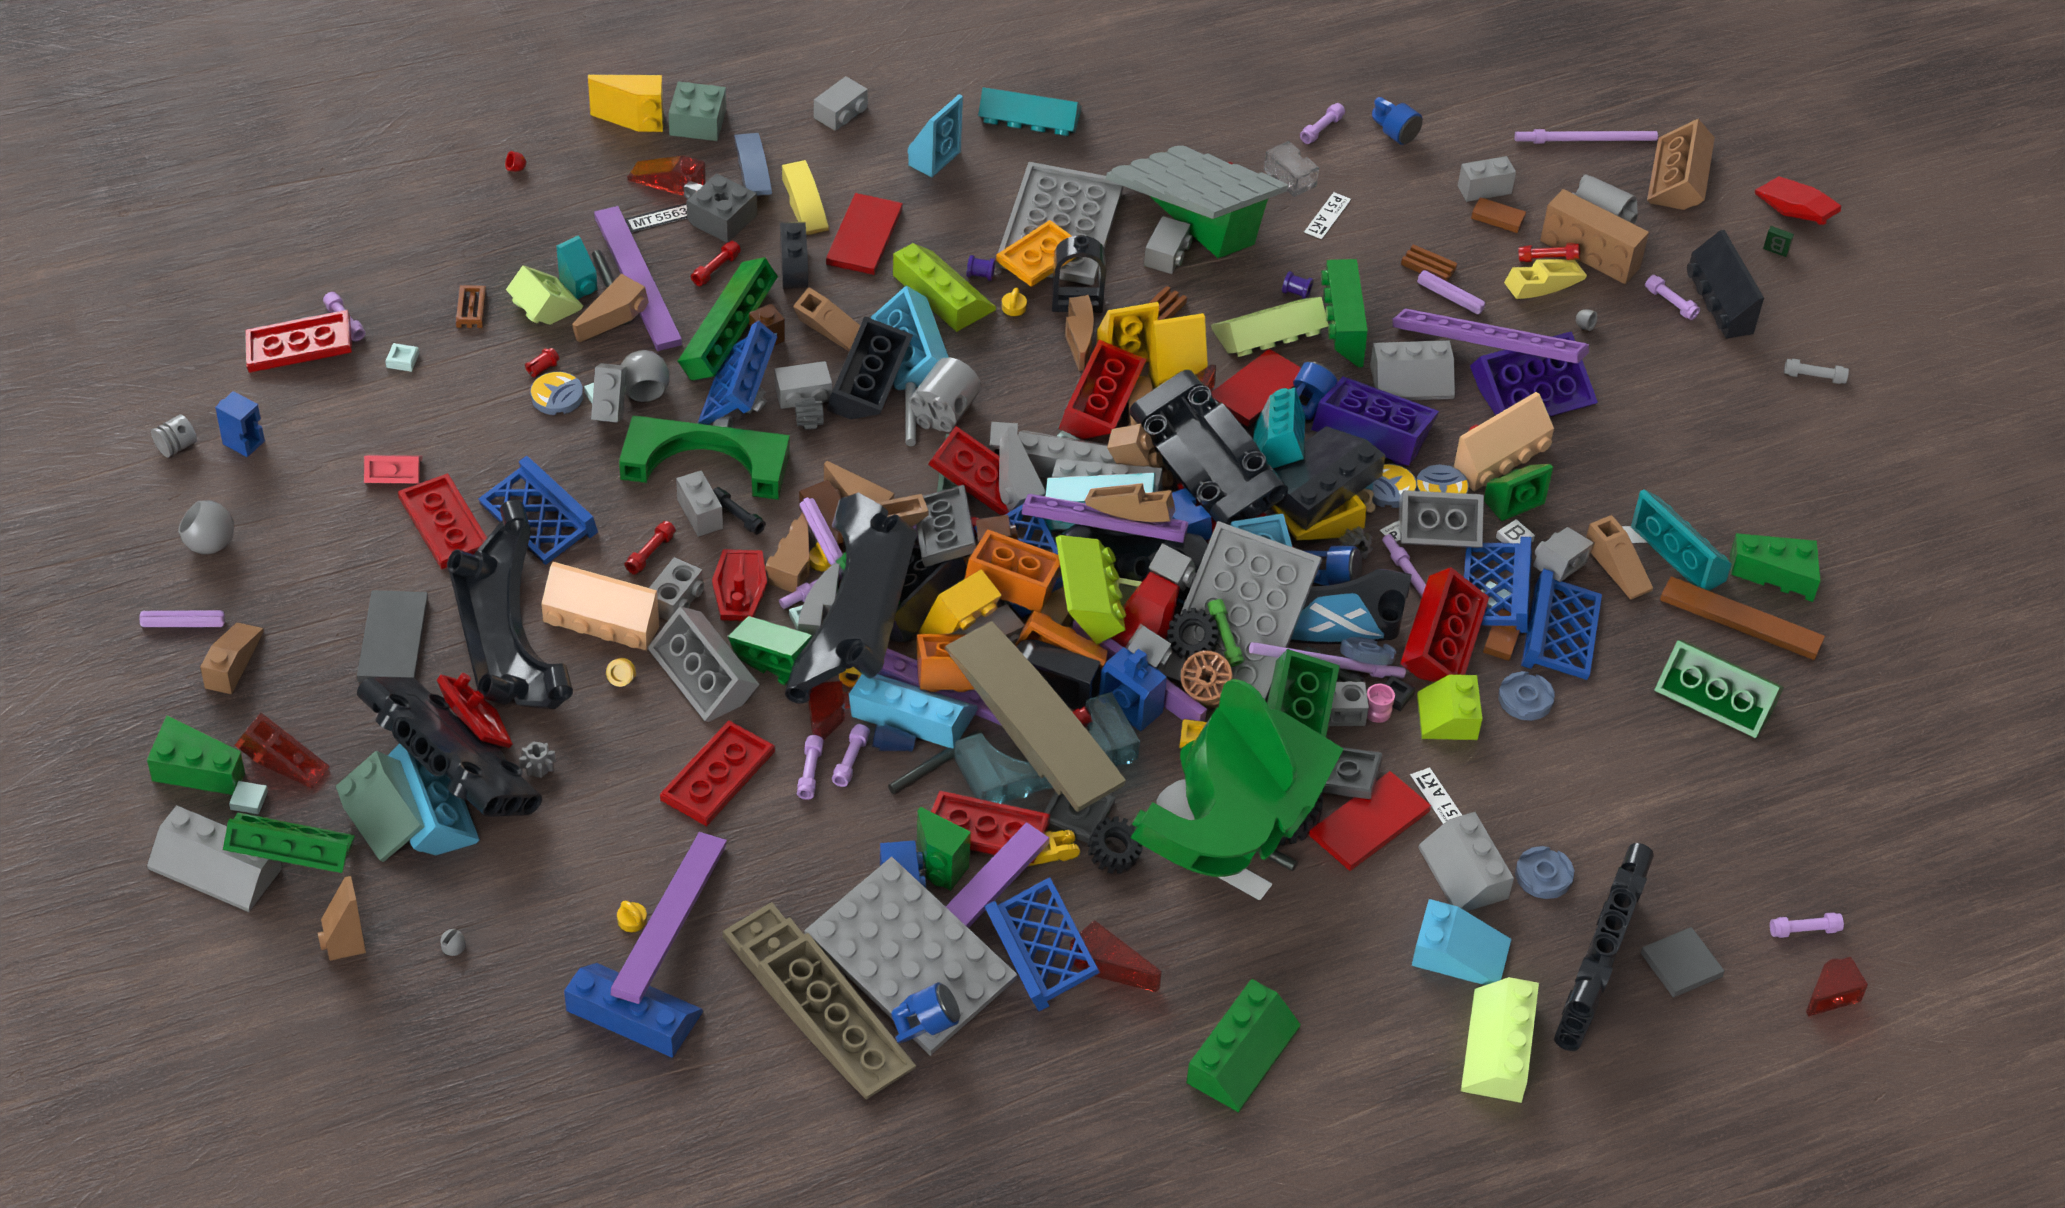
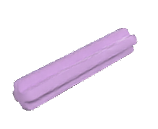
M1426 270L1422 271L1418 276L1417 282L1420 285L1475 314H1481L1485 308V301Z
M805 498L800 503V508L829 564L833 565L836 563L835 560L842 557L843 554L813 498Z
M221 610L141 611L140 625L142 627H223L225 623L224 612Z

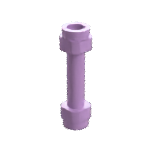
M1339 103L1331 105L1327 109L1325 116L1313 126L1307 125L1300 133L1301 140L1305 144L1313 143L1318 139L1319 132L1332 121L1338 122L1345 114L1344 107Z
M1652 275L1646 281L1645 287L1652 294L1656 295L1659 293L1680 309V314L1683 317L1693 320L1699 314L1700 308L1692 300L1685 301L1665 286V280L1661 277Z
M329 292L324 296L323 302L329 312L345 310L343 300L338 294ZM350 316L351 339L359 341L365 336V330L358 320L354 321Z
M862 724L855 725L849 735L850 744L841 764H837L834 769L832 781L837 786L845 787L851 781L853 776L852 766L860 748L866 746L870 730Z
M817 735L808 736L804 747L806 761L803 777L798 780L797 796L805 800L812 799L816 789V780L814 779L816 764L823 750V739Z
M1825 913L1823 918L1788 921L1787 917H1779L1770 921L1771 935L1779 938L1789 937L1791 932L1824 929L1826 933H1836L1837 931H1842L1844 927L1843 917L1840 913Z

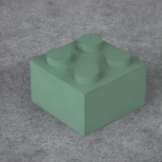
M678 82L668 113L669 135L718 141L726 113V87Z

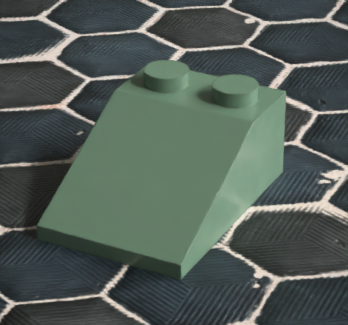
M375 751L336 785L344 810L382 862L386 861L425 827L401 761Z

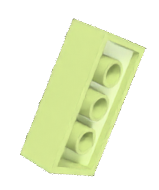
M1322 297L1296 300L1211 325L1213 332L1227 353H1237L1238 357L1253 353L1252 348L1260 346L1261 350L1275 347V342L1283 340V343L1298 340L1297 335L1305 333L1306 337L1320 334L1321 328L1329 326L1328 321H1326Z
M1508 977L1474 990L1461 1092L1522 1103L1528 1079L1539 983Z

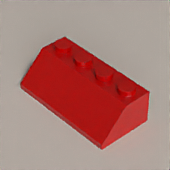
M1098 340L1065 409L1059 429L1081 439L1111 434L1112 429H1115L1147 359Z
M1452 567L1430 575L1400 664L1419 679L1436 682L1447 675H1465L1489 596Z

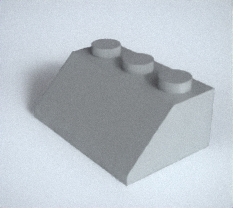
M1450 340L1373 343L1370 368L1375 388L1407 400L1454 399V357Z
M1403 490L1399 498L1401 544L1482 548L1484 495Z
M1476 812L1449 819L1419 844L1420 852L1450 905L1458 906L1467 912L1509 899L1514 877Z

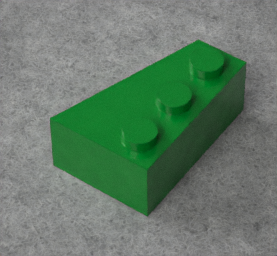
M1736 533L1730 552V562L1732 563L1731 575L1763 586L1766 582L1781 587V592L1789 594V591L1805 595V600L1814 601L1820 583L1817 541Z
M167 715L147 758L152 781L233 795L238 781H242L245 775L241 751Z

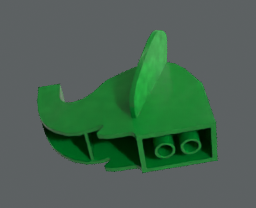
M1231 679L1223 686L1219 707L1214 711L1198 737L1182 747L1180 752L1181 764L1185 774L1186 797L1195 820L1179 817L1152 802L1146 812L1141 809L1134 819L1132 825L1136 829L1131 839L1165 859L1199 874L1212 877H1227L1239 874L1249 866L1257 850L1261 859L1266 860L1275 851L1282 837L1291 838L1313 809L1344 748L1288 714L1270 709L1262 695L1252 685L1242 680Z

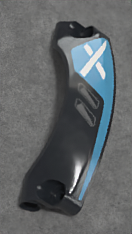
M1186 533L1183 543L1166 540L1165 545L1191 558L1196 567L1195 573H1197L1208 543L1201 535ZM1377 569L1348 582L1311 587L1290 642L1341 644L1342 640L1350 637L1369 638L1374 641L1397 638L1400 632L1405 601L1408 598L1412 574ZM1186 587L1184 592L1179 591L1176 604L1184 606V601L1188 596L1190 588Z

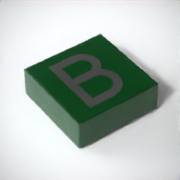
M1770 226L1763 249L1787 257L1794 234Z

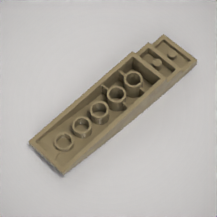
M993 621L945 646V650L1040 778L1046 777L1058 795H1065L1076 812L1083 810L1125 785V778L1074 713Z
M772 902L723 931L722 937L761 985L818 1050L866 1100L916 1068L915 1063L810 934L804 935L790 917L785 919Z

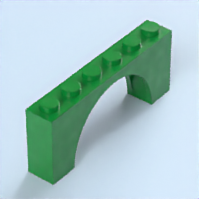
M632 415L619 460L620 480L647 483L652 471L662 461L672 455L695 449L714 450L735 458L747 469L752 479L753 497L779 500L790 455V435Z

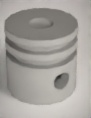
M181 414L151 430L154 443L167 458L197 442V436L191 423Z

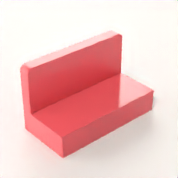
M366 455L364 456V483L418 484L420 483V461H422V456Z

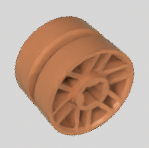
M1200 651L1193 654L1185 661L1181 670V683L1185 693L1207 709L1219 707L1220 695L1224 684L1234 679L1228 661L1214 651ZM1206 677H1209V679L1211 680V682H1208V683H1207V682L1205 681V678H1206Z

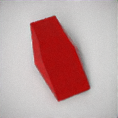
M1780 176L1755 189V194L1784 216L1816 221L1819 225H1825L1827 219L1841 212V205L1821 191Z
M723 549L712 578V586L721 620L744 621L748 616L755 617L767 587L763 551Z
M1150 572L1123 606L1126 617L1123 618L1125 630L1111 637V639L1126 648L1140 624L1166 639L1170 629L1169 623L1173 620L1180 586Z
M461 673L458 679L441 674L436 681L449 707L481 741L507 748L513 745L497 710L484 699L482 693L475 691L468 685L471 681L469 675Z

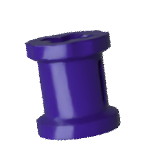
M970 255L966 276L970 278L972 275L985 277L988 281H992L996 260L993 258L990 261L977 259L974 255Z
M1289 271L1282 286V293L1290 292L1302 296V299L1308 298L1314 280L1313 278L1304 279L1295 276L1293 272Z

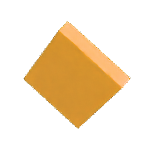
M1049 220L996 254V261L1032 287L1053 273L1055 249L1061 241L1072 237V235ZM1075 258L1067 260L1061 267H1063Z

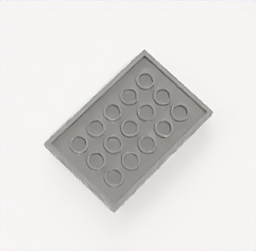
M1028 162L998 253L1049 220L1072 236L1084 235L1098 240L1105 249L1124 186L1106 180L1104 175ZM1076 257L1061 267L1059 279L1094 285L1099 264L1087 257ZM996 261L995 267L1006 269ZM1053 273L1047 277L1053 278Z
M1218 521L1182 610L1191 611V608H1196L1197 611L1203 609L1206 614H1210L1207 604L1213 600L1223 599L1228 613L1225 616L1236 647H1240L1244 658L1242 664L1231 667L1234 679L1242 680L1252 685L1266 701L1270 693L1275 663L1278 658L1252 654L1249 652V646L1251 642L1284 648L1288 647L1322 558ZM1197 625L1187 627L1183 633L1184 641L1192 645L1200 643L1204 638V630ZM1219 632V645L1216 644L1215 652L1225 658L1224 652L1226 649ZM1170 645L1168 649L1172 653L1165 664H1160L1158 669L1168 679L1181 683V670L1186 658L1183 657L1181 659L1178 657V654L1173 651ZM1206 677V678H1205V681H1206L1207 683H1208V682H1211V680L1209 679V677Z
M892 856L805 929V934L809 933L827 957L892 1020V1010L898 1007L908 996L937 982L946 985L950 989L960 1011L958 1024L936 1035L926 1032L913 1038L930 1056L1017 979L1016 972ZM916 1013L907 1017L911 1028L921 1024Z

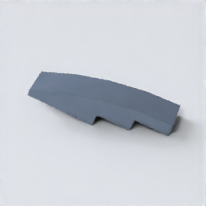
M759 133L734 135L744 187L757 193V196L772 194L768 168Z

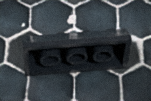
M1720 230L1692 252L1690 262L1687 264V274L1694 281L1698 294L1703 297L1707 310L1712 313L1718 329H1721L1726 339L1752 335L1755 332L1764 297L1726 231Z
M864 316L831 393L827 411L851 420L881 414L913 334Z

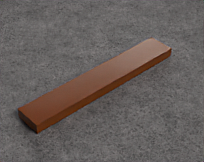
M1672 576L1661 594L1660 600L1812 660L1816 659L1825 638L1822 634Z

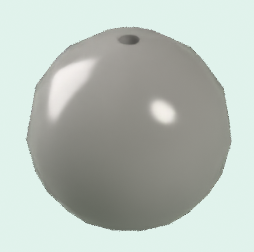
M641 350L633 352L626 356L621 363V366H627L625 395L635 401L648 402L655 400L663 394L669 385V369L664 359L652 351Z
M212 500L197 501L184 515L178 532L182 542L192 551L199 554H213L224 549L231 541L234 521L231 514L220 503Z

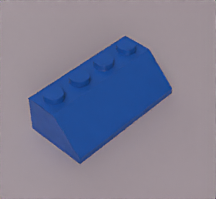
M598 963L579 968L564 990L567 1012L672 1058L703 1013L702 1008L651 986L648 987L640 1004L611 996V987L619 972Z

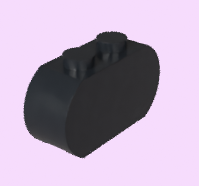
M780 222L783 289L808 288L806 222Z

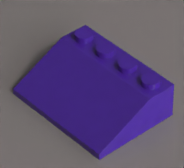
M1572 331L1552 336L1575 341ZM1505 349L1480 356L1470 365L1478 389L1495 415L1535 392L1540 394L1549 417L1598 403L1582 360L1579 363H1572Z
M1343 376L1320 400L1311 430L1319 432L1327 426L1366 439L1384 453L1386 458L1391 459L1392 462L1398 465L1409 466L1422 447L1439 411Z

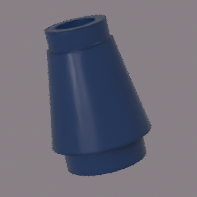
M884 723V726H876L872 747L879 748V751L912 752L916 735Z

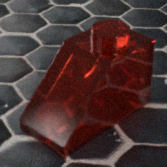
M842 681L823 682L812 688L808 701L812 735L820 736L824 741L845 721V709H850L849 693L843 692Z
M1852 957L1844 959L1835 958L1824 964L1806 1010L1808 1017L1862 1001L1868 984Z

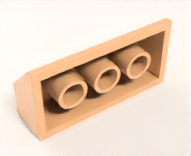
M1537 392L1533 393L1460 436L1454 468L1466 476L1469 487L1473 491L1487 486V482L1494 478L1508 474L1514 467L1528 462L1531 457L1539 452H1545L1551 446L1554 427L1540 394Z
M556 562L551 564L542 600L543 622L647 651V647L651 644L659 628L657 590Z

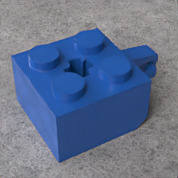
M1123 647L1105 663L1101 670L1098 702L1139 731H1142L1163 713L1167 677L1159 669L1153 668L1148 664V657L1145 652L1137 649L1135 653H1132Z

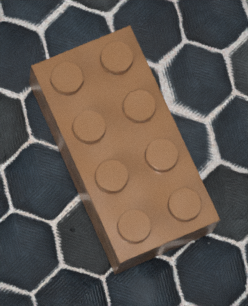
M1562 189L1547 206L1540 241L1551 247H1566L1567 243L1580 244V259L1576 260L1626 284L1641 267L1649 232Z

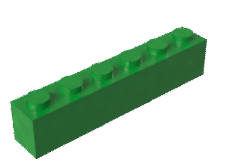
M765 257L745 261L740 264L677 362L691 381L716 375L748 325L749 313L758 309L778 278Z

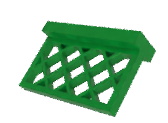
M237 813L234 819L228 820L223 850L342 873L346 858L353 846L355 835Z

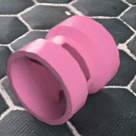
M1385 684L1370 686L1367 691L1369 706L1367 719L1372 722L1383 723L1391 717L1395 693L1391 687Z

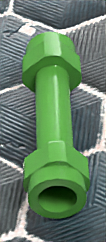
M1223 599L1213 600L1207 604L1210 615L1216 621L1226 649L1224 652L1225 658L1230 667L1240 665L1244 662L1240 647H1236L1225 616L1228 613Z

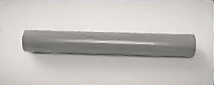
M908 382L905 385V443L908 446L916 444V416L909 403V398L916 390V385L913 382Z

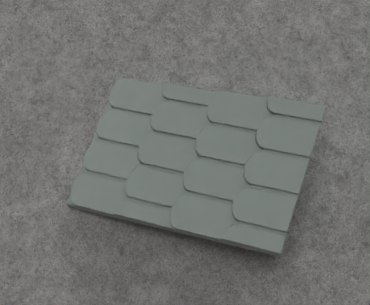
M1174 146L1169 148L1167 152L1154 153L1147 159L1134 160L1130 165L1117 166L1112 171L1107 172L1106 180L1149 195L1175 220L1190 224V234L1217 258L1254 245L1268 198L1287 192L1288 184L1263 172L1258 174L1241 165L1229 164L1208 153L1203 155L1186 146Z

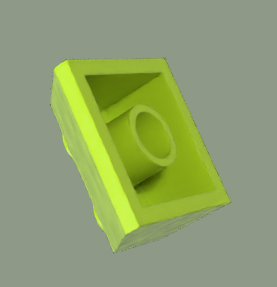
M1447 675L1417 692L1422 739L1478 740L1482 723V712L1477 675Z

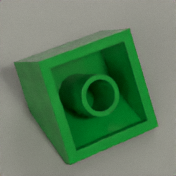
M1551 464L1529 465L1522 469H1516L1512 473L1500 478L1492 479L1490 482H1487L1484 502L1501 521L1545 504L1553 466Z
M920 807L917 811L916 846L918 852H922L925 877L934 885L942 886L951 891L969 868L971 832Z

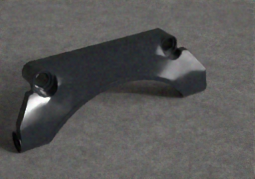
M859 492L841 498L837 505L832 528L840 532L845 541V570L840 588L828 614L817 632L793 663L785 696L794 703L803 704L808 702L813 687L846 671V669L854 667L870 679L875 677L884 665V658L914 542L917 538V531L896 514L887 517V509Z
M509 500L500 507L502 521L475 554L459 549L454 550L449 556L447 569L452 581L477 691L484 695V699L507 705L515 699L516 705L523 707L555 710L572 696L573 688L567 666L563 663L548 664L534 652L526 638L520 611V584L531 531L523 502L520 500Z

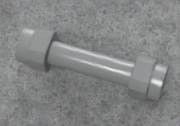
M1794 358L1786 359L1784 374L1797 377L1798 374L1829 378L1832 379V383L1846 384L1849 369L1843 366L1835 365L1834 369L1801 364L1800 359Z

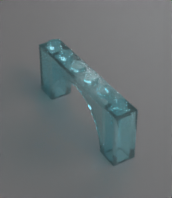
M1112 692L1087 699L1085 707L1093 722L1088 724L1089 733L1112 763L1118 766L1129 764L1138 759L1140 740ZM982 733L955 741V761L977 799L1002 804L1015 798L1026 797L1043 789L1053 788L1046 777L1040 778L1029 762L1020 761L999 752L985 739Z

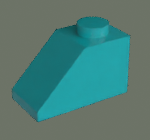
M576 236L557 245L559 281L577 299L598 290L597 272L581 238Z

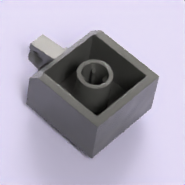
M717 173L704 185L692 181L684 185V197L688 199L687 219L693 226L725 242H729L757 216V193Z

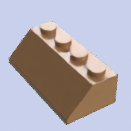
M1699 118L1658 138L1647 198L1650 204L1685 210L1705 201L1715 137Z

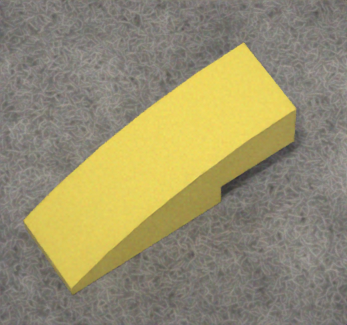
M806 160L782 165V180L790 196V205L798 222H806V235L829 231L823 205Z
M1536 260L1532 267H1512L1504 283L1516 299H1524L1560 291L1585 280L1587 275L1576 260Z

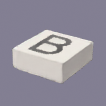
M1514 520L1498 530L1496 538L1502 543H1520V537H1531L1533 542L1535 537L1518 520Z

